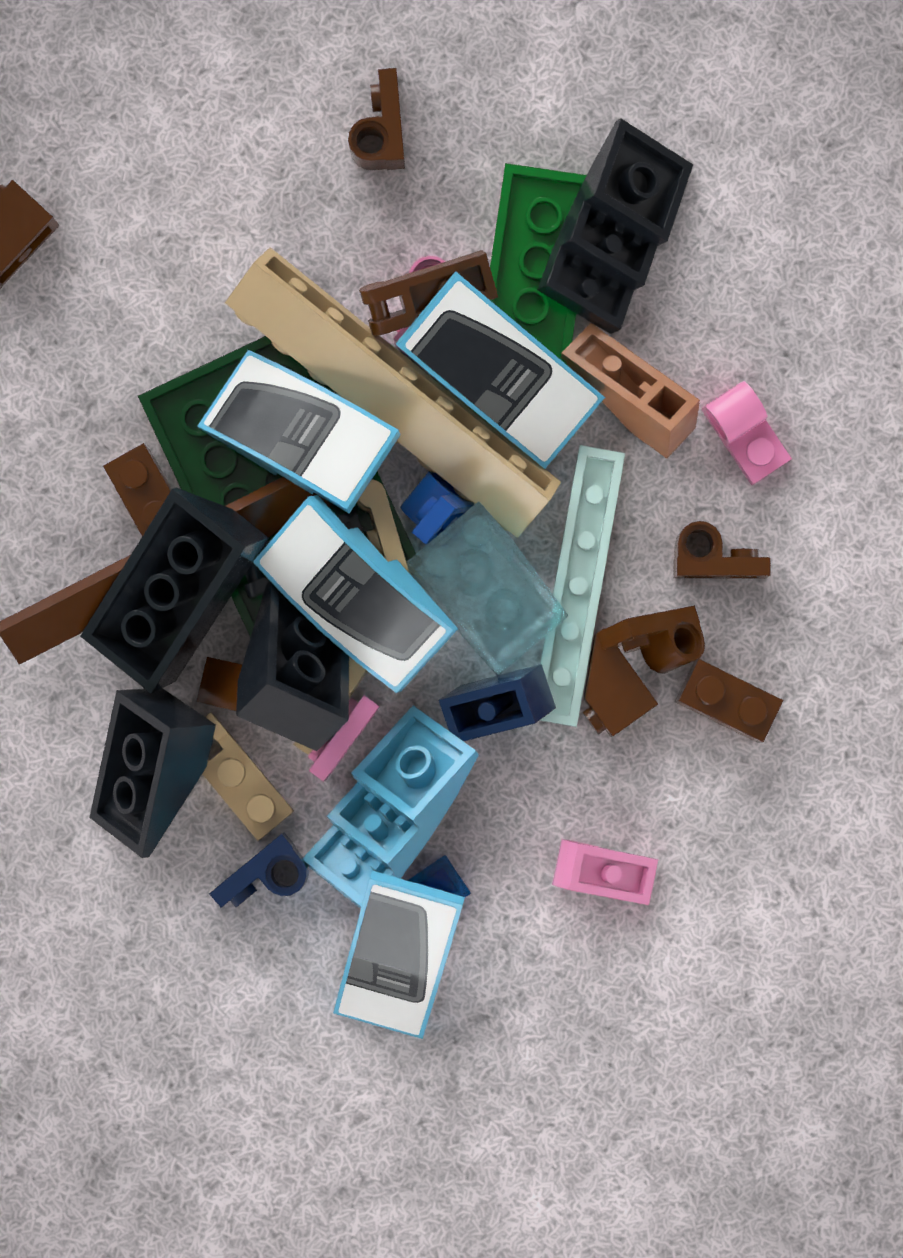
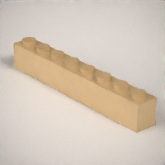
M271 247L251 265L225 301V304L234 310L236 316L243 323L254 326L271 340L273 346L279 352L293 357L303 365L315 381L329 386L342 398L398 429L400 437L396 443H400L415 455L418 462L425 469L437 473L451 484L461 498L473 502L486 512L491 521L500 529L509 531L518 538L551 500L559 487L560 480L534 461L380 335H372L369 326Z

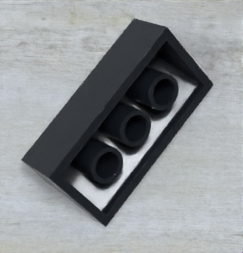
M173 488L80 637L149 693H154L176 682L269 537L235 510L182 489Z

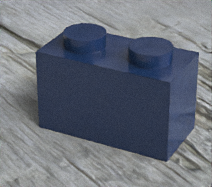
M542 664L460 685L438 700L448 730L462 741L535 724L556 709Z

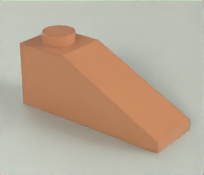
M590 323L561 353V358L566 364L605 397L602 402L633 435L665 458H668L696 428L700 400L594 324Z

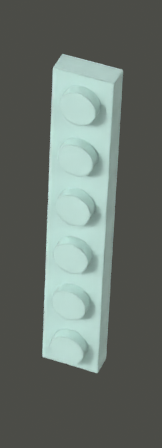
M583 445L579 446L540 663L542 664L556 709L539 721L577 727L625 453Z

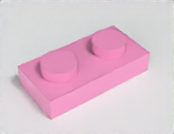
M365 695L359 702L351 698L349 700V720L318 751L312 750L308 758L314 764L309 771L323 782L326 781L380 706Z

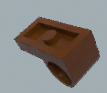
M397 68L378 69L379 84L370 85L373 113L382 112V116L360 119L352 126L348 137L351 157L359 167L366 170L405 169ZM374 135L379 137L384 143L379 151L369 154L361 151L358 147L361 139L365 136Z
M692 522L684 527L676 537L673 578L766 579L771 576L770 557H759L758 549H731V557H723L721 534L709 522ZM691 533H701L709 540L710 550L706 556L696 557L688 551L686 540Z
M695 605L627 618L598 632L603 650L620 646L623 647L624 653L641 650L642 656L650 669L662 674L699 659L705 649L704 636Z

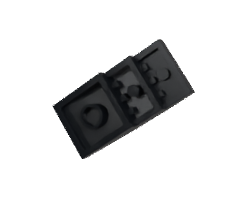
M622 118L617 120L596 156L570 208L537 290L610 334L621 330L634 290L645 285L657 247L669 239L693 164Z

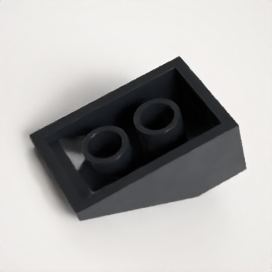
M269 581L265 587L238 678L236 716L318 751L349 720V655L325 636Z
M163 688L154 693H149L146 689L116 690L89 818L141 858L150 857L207 767L216 724Z

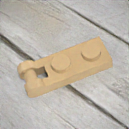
M371 480L357 501L358 507L362 511L369 513L374 528L373 530L366 531L367 538L388 562L398 560L409 572L385 489L380 482Z
M210 712L205 717L216 724L214 739L222 746L223 750L211 760L208 758L207 767L202 775L256 840L259 841L291 815L294 810L217 717Z

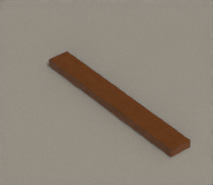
M281 477L226 505V507L235 510L267 537H270L279 532L307 497L317 494L314 492L311 494L288 479ZM319 496L328 507L333 505L331 502ZM130 555L0 621V637L20 665L81 634Z

